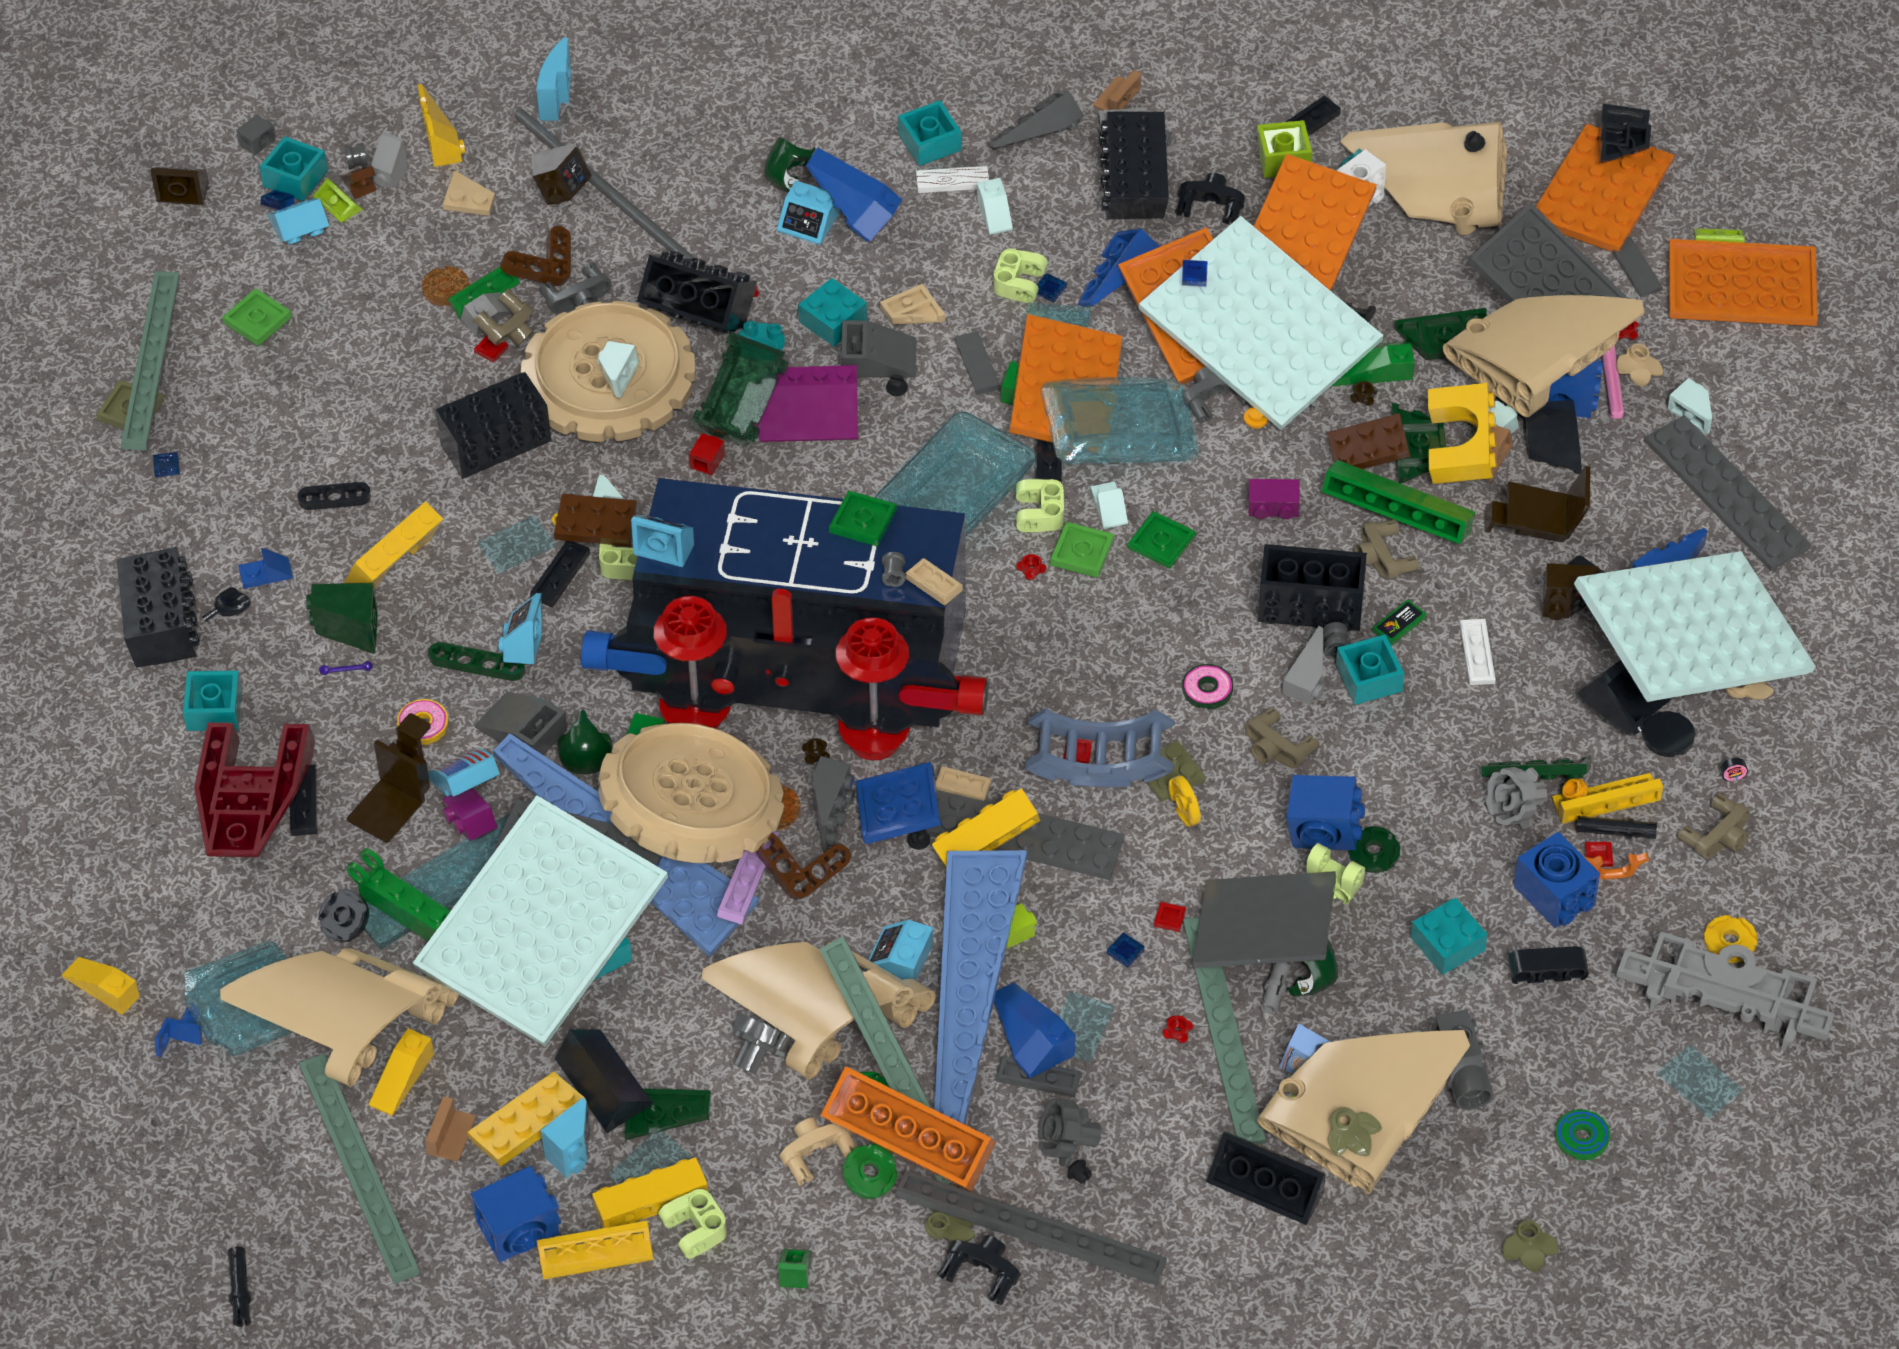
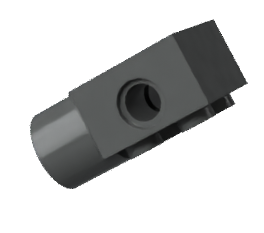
M1468 1009L1438 1014L1435 1018L1434 1031L1464 1030L1470 1044L1469 1049L1449 1076L1445 1084L1446 1089L1452 1088L1456 1104L1459 1108L1465 1110L1480 1108L1488 1104L1493 1099L1494 1094L1485 1065L1482 1063L1485 1051L1483 1043L1477 1041L1478 1029L1476 1021L1470 1018Z

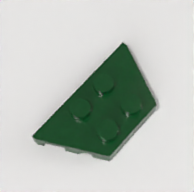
M1487 308L1394 320V329L1407 342L1411 343V346L1426 360L1446 358L1443 352V345L1464 331L1469 320L1485 318L1487 316Z
M1392 403L1391 414L1400 413L1411 456L1396 460L1399 483H1405L1430 472L1429 449L1446 447L1444 423L1432 424L1430 416L1425 415L1423 412L1413 410L1411 413L1399 409L1400 404Z

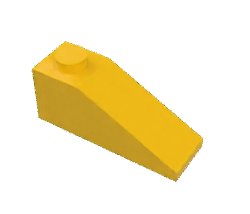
M78 957L61 975L121 1015L140 997L135 979L116 967Z
M409 1028L406 1030L393 1049L369 1102L370 1107L393 1116L434 1055L432 1039Z

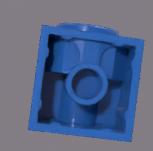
M1598 358L1576 375L1570 376L1566 373L1550 386L1548 401L1574 400L1576 417L1591 418L1592 410H1597L1599 396L1594 394L1599 395L1601 377H1597V375L1602 376L1603 361H1599Z
M1293 775L1286 817L1293 847L1313 849L1319 843L1330 850H1356L1357 840L1362 839L1360 819L1365 818V803H1361L1362 788L1357 786L1355 776Z
M1558 831L1517 858L1514 887L1554 928H1557L1561 924H1570L1581 911L1588 912L1595 906L1600 873Z
M532 1166L471 1193L475 1221L499 1263L519 1253L533 1249L537 1246V1240L559 1235L558 1225L561 1224V1220L557 1213V1210H559L558 1203L553 1194H547L545 1190L547 1185L541 1173L536 1175Z

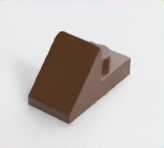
M373 166L362 167L341 176L355 199L377 191L371 177L376 175Z

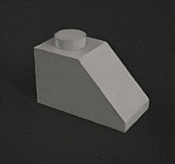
M385 131L380 136L371 164L376 173L372 178L377 185L393 189L408 171L404 139Z
M501 293L482 294L464 306L461 320L475 336L482 333L483 330L473 320L483 310L496 322L512 314L498 300L502 295Z

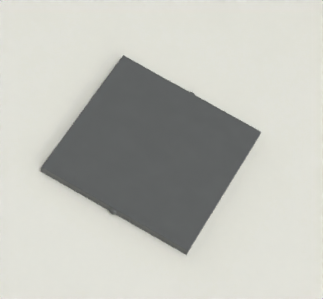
M1336 872L1206 880L1193 967L1325 960Z

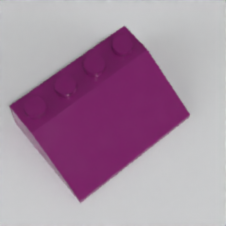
M857 365L758 368L759 442L858 440Z

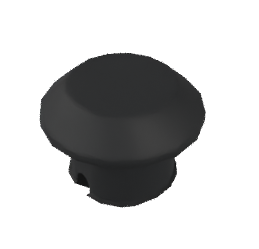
M1476 131L1469 132L1464 141L1465 149L1470 152L1480 151L1485 146L1484 137L1480 133H1476Z
M901 375L891 376V379L886 384L887 392L893 396L905 394L908 390V385Z
M926 829L909 833L907 843L911 848L921 850L929 846L930 836L927 834Z
M1085 1160L1075 1161L1068 1169V1179L1074 1178L1079 1184L1086 1183V1179L1089 1180L1092 1176L1091 1170L1086 1167Z

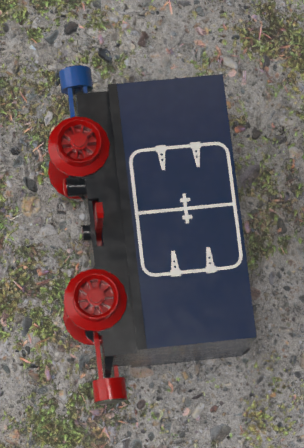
M658 478L649 516L693 527L694 546L683 567L638 556L632 578L634 597L627 626L619 630L616 635L610 632L587 630L581 645L580 660L582 668L600 671L616 670L622 677L631 682L633 691L656 693L660 697V713L668 724L691 723L718 729L721 722L726 719L731 710V705L734 703L836 715L839 719V734L844 743L850 746L856 755L870 761L888 758L906 740L910 727L915 724L939 727L941 718L950 715L953 711H957L959 714L983 716L986 711L989 690L988 678L963 674L962 676L953 675L966 614L965 513L897 505V511L879 546L876 547L829 533V526L843 499ZM889 552L903 554L905 556V565L903 566L905 576L908 570L925 558L961 583L963 591L944 606L907 579L899 587L887 586L882 582V575L884 574L882 557Z

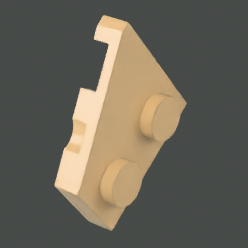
M923 284L880 302V309L891 324L946 321L945 313Z

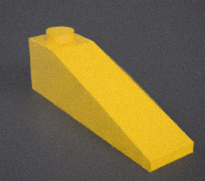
M418 84L419 101L434 167L462 162L461 154L465 153L463 139L458 140L457 131L425 87L422 84Z

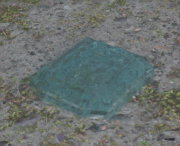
M268 940L185 972V1005L197 1024L201 1026V1030L207 1040L215 1046L220 1044L227 1048L228 1053L232 1056L293 1033V1031L220 999V989L229 983L262 967L286 959L275 942Z

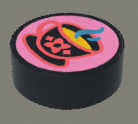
M1730 758L1722 763L1720 771L1723 779L1730 781L1745 778L1748 768L1743 759Z

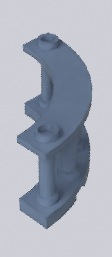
M1045 708L1028 719V723L1041 729L1039 753L1026 760L1025 770L1051 781H1055V778L1068 780L1071 786L1127 787L1131 786L1132 781L1144 779L1146 783L1173 772L1174 763L1161 756L1162 731L1174 726L1175 720L1158 710L1125 721L1089 722L1068 718ZM1051 734L1067 738L1066 759L1050 754ZM1151 735L1150 754L1135 760L1136 739ZM1077 739L1097 740L1095 764L1076 762ZM1107 741H1126L1125 762L1106 764Z

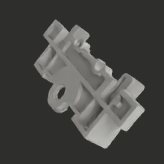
M1660 932L1652 957L1625 950L1616 976L1648 986L1646 997L1651 999L1650 1010L1653 1011L1662 1001L1663 997L1670 999L1671 1005H1675L1678 996H1681L1685 1002H1688V998L1691 995H1697L1701 998L1700 1007L1710 1005L1733 1013L1741 1011L1740 1018L1744 1022L1753 1021L1754 1015H1757L1760 1021L1766 1022L1763 1032L1766 1034L1768 1030L1779 1033L1782 1022H1784V1027L1787 1030L1781 1048L1783 1051H1786L1794 1042L1797 1032L1826 1041L1835 1013L1810 1006L1817 983L1816 978L1783 969L1782 974L1757 967L1758 962L1753 952L1742 945H1729L1719 951L1718 955L1695 948L1694 941ZM1664 940L1678 944L1674 964L1660 960ZM1732 957H1740L1744 961V966L1742 968H1734L1729 965L1728 961ZM1796 980L1810 984L1802 1003L1789 1000Z

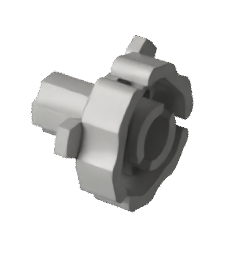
M1516 767L1503 768L1500 772H1494L1487 784L1488 795L1486 797L1489 813L1497 815L1511 812L1514 815L1513 817L1510 815L1496 816L1498 824L1505 826L1520 824L1522 830L1533 827L1532 816L1537 809L1536 805H1542L1547 798V788L1541 782H1536L1539 774L1533 767L1528 768L1526 771ZM1509 775L1511 778L1503 784L1504 779Z

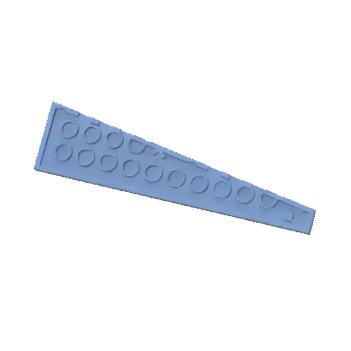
M509 734L493 750L494 757L535 795L564 812L613 824L610 820L612 812L603 809L598 791L512 734ZM662 856L658 867L666 871L669 877L653 897L651 903L708 957H711L740 925L717 917L718 909L731 879L707 863L682 862ZM755 895L746 917L759 904V898Z
M1027 850L947 851L934 1110L964 1125L968 1115L1026 866Z

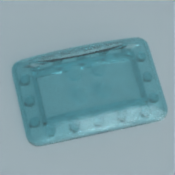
M1095 377L1049 381L1042 387L1041 395L1055 454L1065 463L1188 461L1197 457L1199 453V445L1190 410L1182 398L1185 391L1182 384L1176 380L1147 377Z
M958 412L880 490L875 498L895 503L898 506L965 513L966 537L1003 500L1035 462V452L1029 446L971 413Z

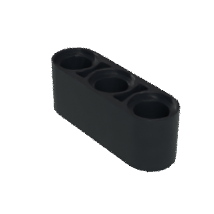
M1578 946L1521 949L1511 952L1508 956L1511 980L1514 984L1527 981V984L1545 983L1544 980L1562 982L1571 981L1574 978L1585 980L1589 976L1585 950Z

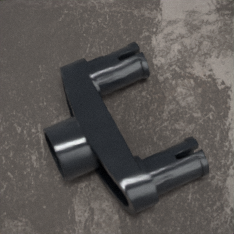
M1209 173L1206 175L1205 181H1186L1180 185L1178 192L1180 198L1175 213L1177 216H1182L1184 210V217H1190L1193 201H1213L1216 204L1226 205L1222 222L1229 224L1231 218L1232 224L1238 219L1246 198L1241 191L1226 186L1227 180L1223 175Z
M986 1235L980 1245L960 1240L952 1241L947 1250L948 1255L940 1270H938L937 1276L941 1279L947 1277L946 1281L952 1283L962 1263L967 1262L976 1267H985L989 1269L988 1272L998 1277L990 1293H988L987 1299L992 1302L996 1299V1303L1002 1306L1011 1287L1017 1284L1021 1273L1012 1263L1002 1257L1006 1249L1005 1244L995 1237Z

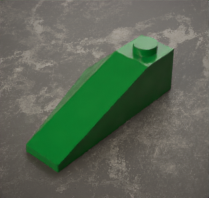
M1398 341L1378 344L1332 386L1355 385L1361 381L1379 383L1413 380L1415 361L1411 343Z

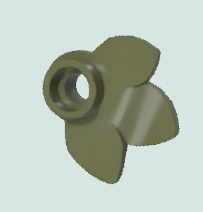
M1347 1107L1338 1108L1330 1118V1125L1333 1130L1328 1138L1329 1146L1336 1156H1340L1348 1148L1357 1155L1367 1157L1372 1146L1370 1135L1381 1131V1124L1373 1115L1367 1112L1355 1113ZM1346 1116L1349 1119V1124L1342 1125L1340 1117Z
M933 1210V1214L926 1220V1233L934 1239L946 1238L951 1242L954 1240L968 1242L975 1238V1233L970 1228L973 1223L936 1210ZM937 1225H942L943 1227H942V1228H936L935 1226H937Z
M1525 1220L1518 1224L1514 1235L1508 1237L1503 1245V1257L1506 1261L1520 1259L1524 1267L1531 1272H1537L1541 1269L1545 1255L1558 1254V1244L1555 1238L1543 1233L1540 1226L1532 1220ZM1530 1232L1533 1234V1237H1527L1523 1234Z

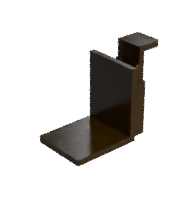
M1584 466L1566 494L1508 482L1507 503L1491 501L1484 514V532L1490 533L1494 525L1516 529L1519 534L1563 543L1565 539L1570 538L1590 508V466Z
M409 713L396 728L398 738L396 743L392 742L388 746L379 740L374 742L380 781L346 818L347 822L381 841L389 843L425 802L424 794L430 789L427 763L423 757L421 738L431 728L429 722L413 713Z

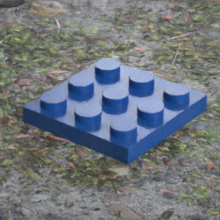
M931 762L856 781L862 836L865 844L942 825L934 768Z

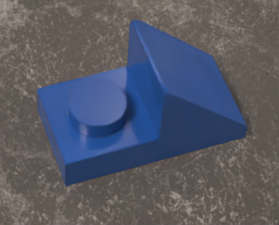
M261 548L263 560L238 565L243 589L293 578L289 558L265 548Z

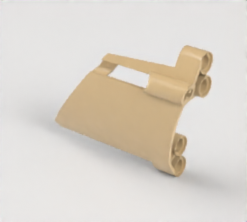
M808 942L767 946L730 956L703 968L702 979L795 1040L787 1054L786 1065L806 1079H812L819 1073L823 1061L831 1063L838 1057L841 1051V1044L835 1040L834 1035L855 1020L820 948L817 949ZM853 952L858 964L868 970L863 972L886 1018L902 1028H907L915 1020L918 1010L926 1012L932 1007L936 998L933 990L915 979L902 980Z
M352 948L342 949L335 956L324 951H318L281 960L246 974L220 989V999L333 1049L325 1067V1075L347 1086H353L358 1081L362 1067L367 1069L372 1065L377 1054V1048L371 1045L370 1042L391 1021L409 1009L410 1015L436 1025L444 1014L445 1006H453L459 996L458 993L430 976H421ZM363 960L391 973L382 977L354 964Z

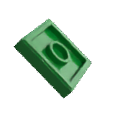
M848 490L829 526V533L878 547L897 511V504Z
M1153 511L1129 541L1127 548L1171 569L1195 538L1196 531Z

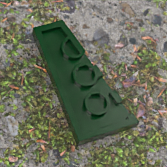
M1582 757V762L1573 763V760H1570V758H1558V760H1553L1552 764H1547V761L1543 759L1526 761V765H1521V761L1489 762L1481 766L1482 777H1489L1490 779L1494 772H1500L1503 768L1516 767L1526 771L1528 768L1533 767L1541 775V779L1544 780L1556 779L1557 775H1567L1568 779L1583 778V774H1587L1591 769V757Z

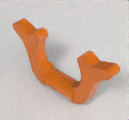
M1648 853L1639 855L1629 854V864L1627 866L1604 869L1600 868L1603 864L1601 856L1595 858L1585 857L1600 873L1599 879L1603 880L1631 877L1641 864L1649 861Z

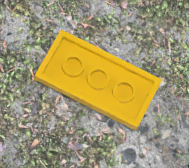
M553 1071L473 1127L467 1134L476 1146L501 1167L541 1139V1129L584 1097Z

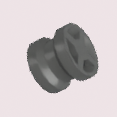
M359 143L356 147L344 146L348 169H354L358 165L362 167L368 166L363 143Z

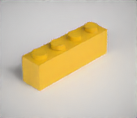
M1022 788L1017 791H1009L1002 797L1003 800L997 804L985 806L976 817L964 819L957 825L958 828L950 833L944 832L935 839L936 842L932 843V846L946 869L947 851H993L1040 822L1036 809Z
M696 1157L689 1160L683 1159L675 1165L664 1169H654L644 1176L632 1177L621 1184L599 1189L597 1192L592 1193L593 1207L602 1228L635 1223L657 1215L665 1204L693 1190L703 1189L708 1191V1183Z

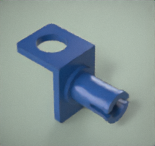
M192 1005L187 1006L181 1020L166 1017L155 1038L157 1057L162 1056L170 1038L198 1045L202 1044L201 1026L197 1025L198 1020L202 1016V1011L195 1006L192 1013H190Z

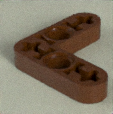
M562 226L551 228L546 239V259L515 251L506 252L500 263L502 271L511 276L541 283L550 281L554 286L564 285L571 273L570 232ZM553 253L561 254L564 259L556 258ZM530 266H537L541 272L533 271Z
M771 833L768 837V840L771 842L768 849L764 850L761 845L755 851L786 894L794 900H801L811 894L847 866L851 859L849 849L844 845L836 844L801 869L774 833ZM779 851L780 854L774 857L772 860L769 858L774 853ZM840 852L842 854L840 861H836L830 866L827 862L835 856V853ZM779 859H783L788 863L789 870L787 873H781L777 869L776 864ZM814 865L823 868L824 877L822 879H817L813 876L812 868ZM807 879L809 883L802 887L801 891L796 892L794 890L796 884Z

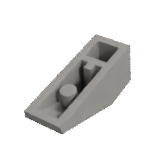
M1318 626L1283 680V694L1309 706L1314 699L1319 700L1325 688L1322 685L1323 628Z

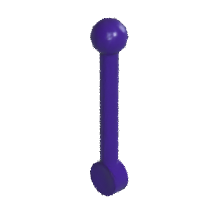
M366 661L360 665L332 668L323 665L319 668V672L322 675H327L331 672L361 669L370 671L373 668V664L370 661Z

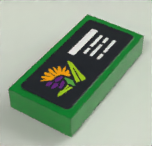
M1407 599L1376 624L1372 632L1377 636L1386 634L1392 646L1426 619L1427 613Z

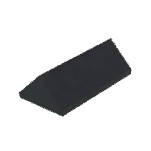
M570 1029L555 1060L576 1091L586 1099L588 1108L606 1134L653 1104L601 1029Z
M1224 1131L1206 1182L1307 1225L1324 1194L1326 1173Z

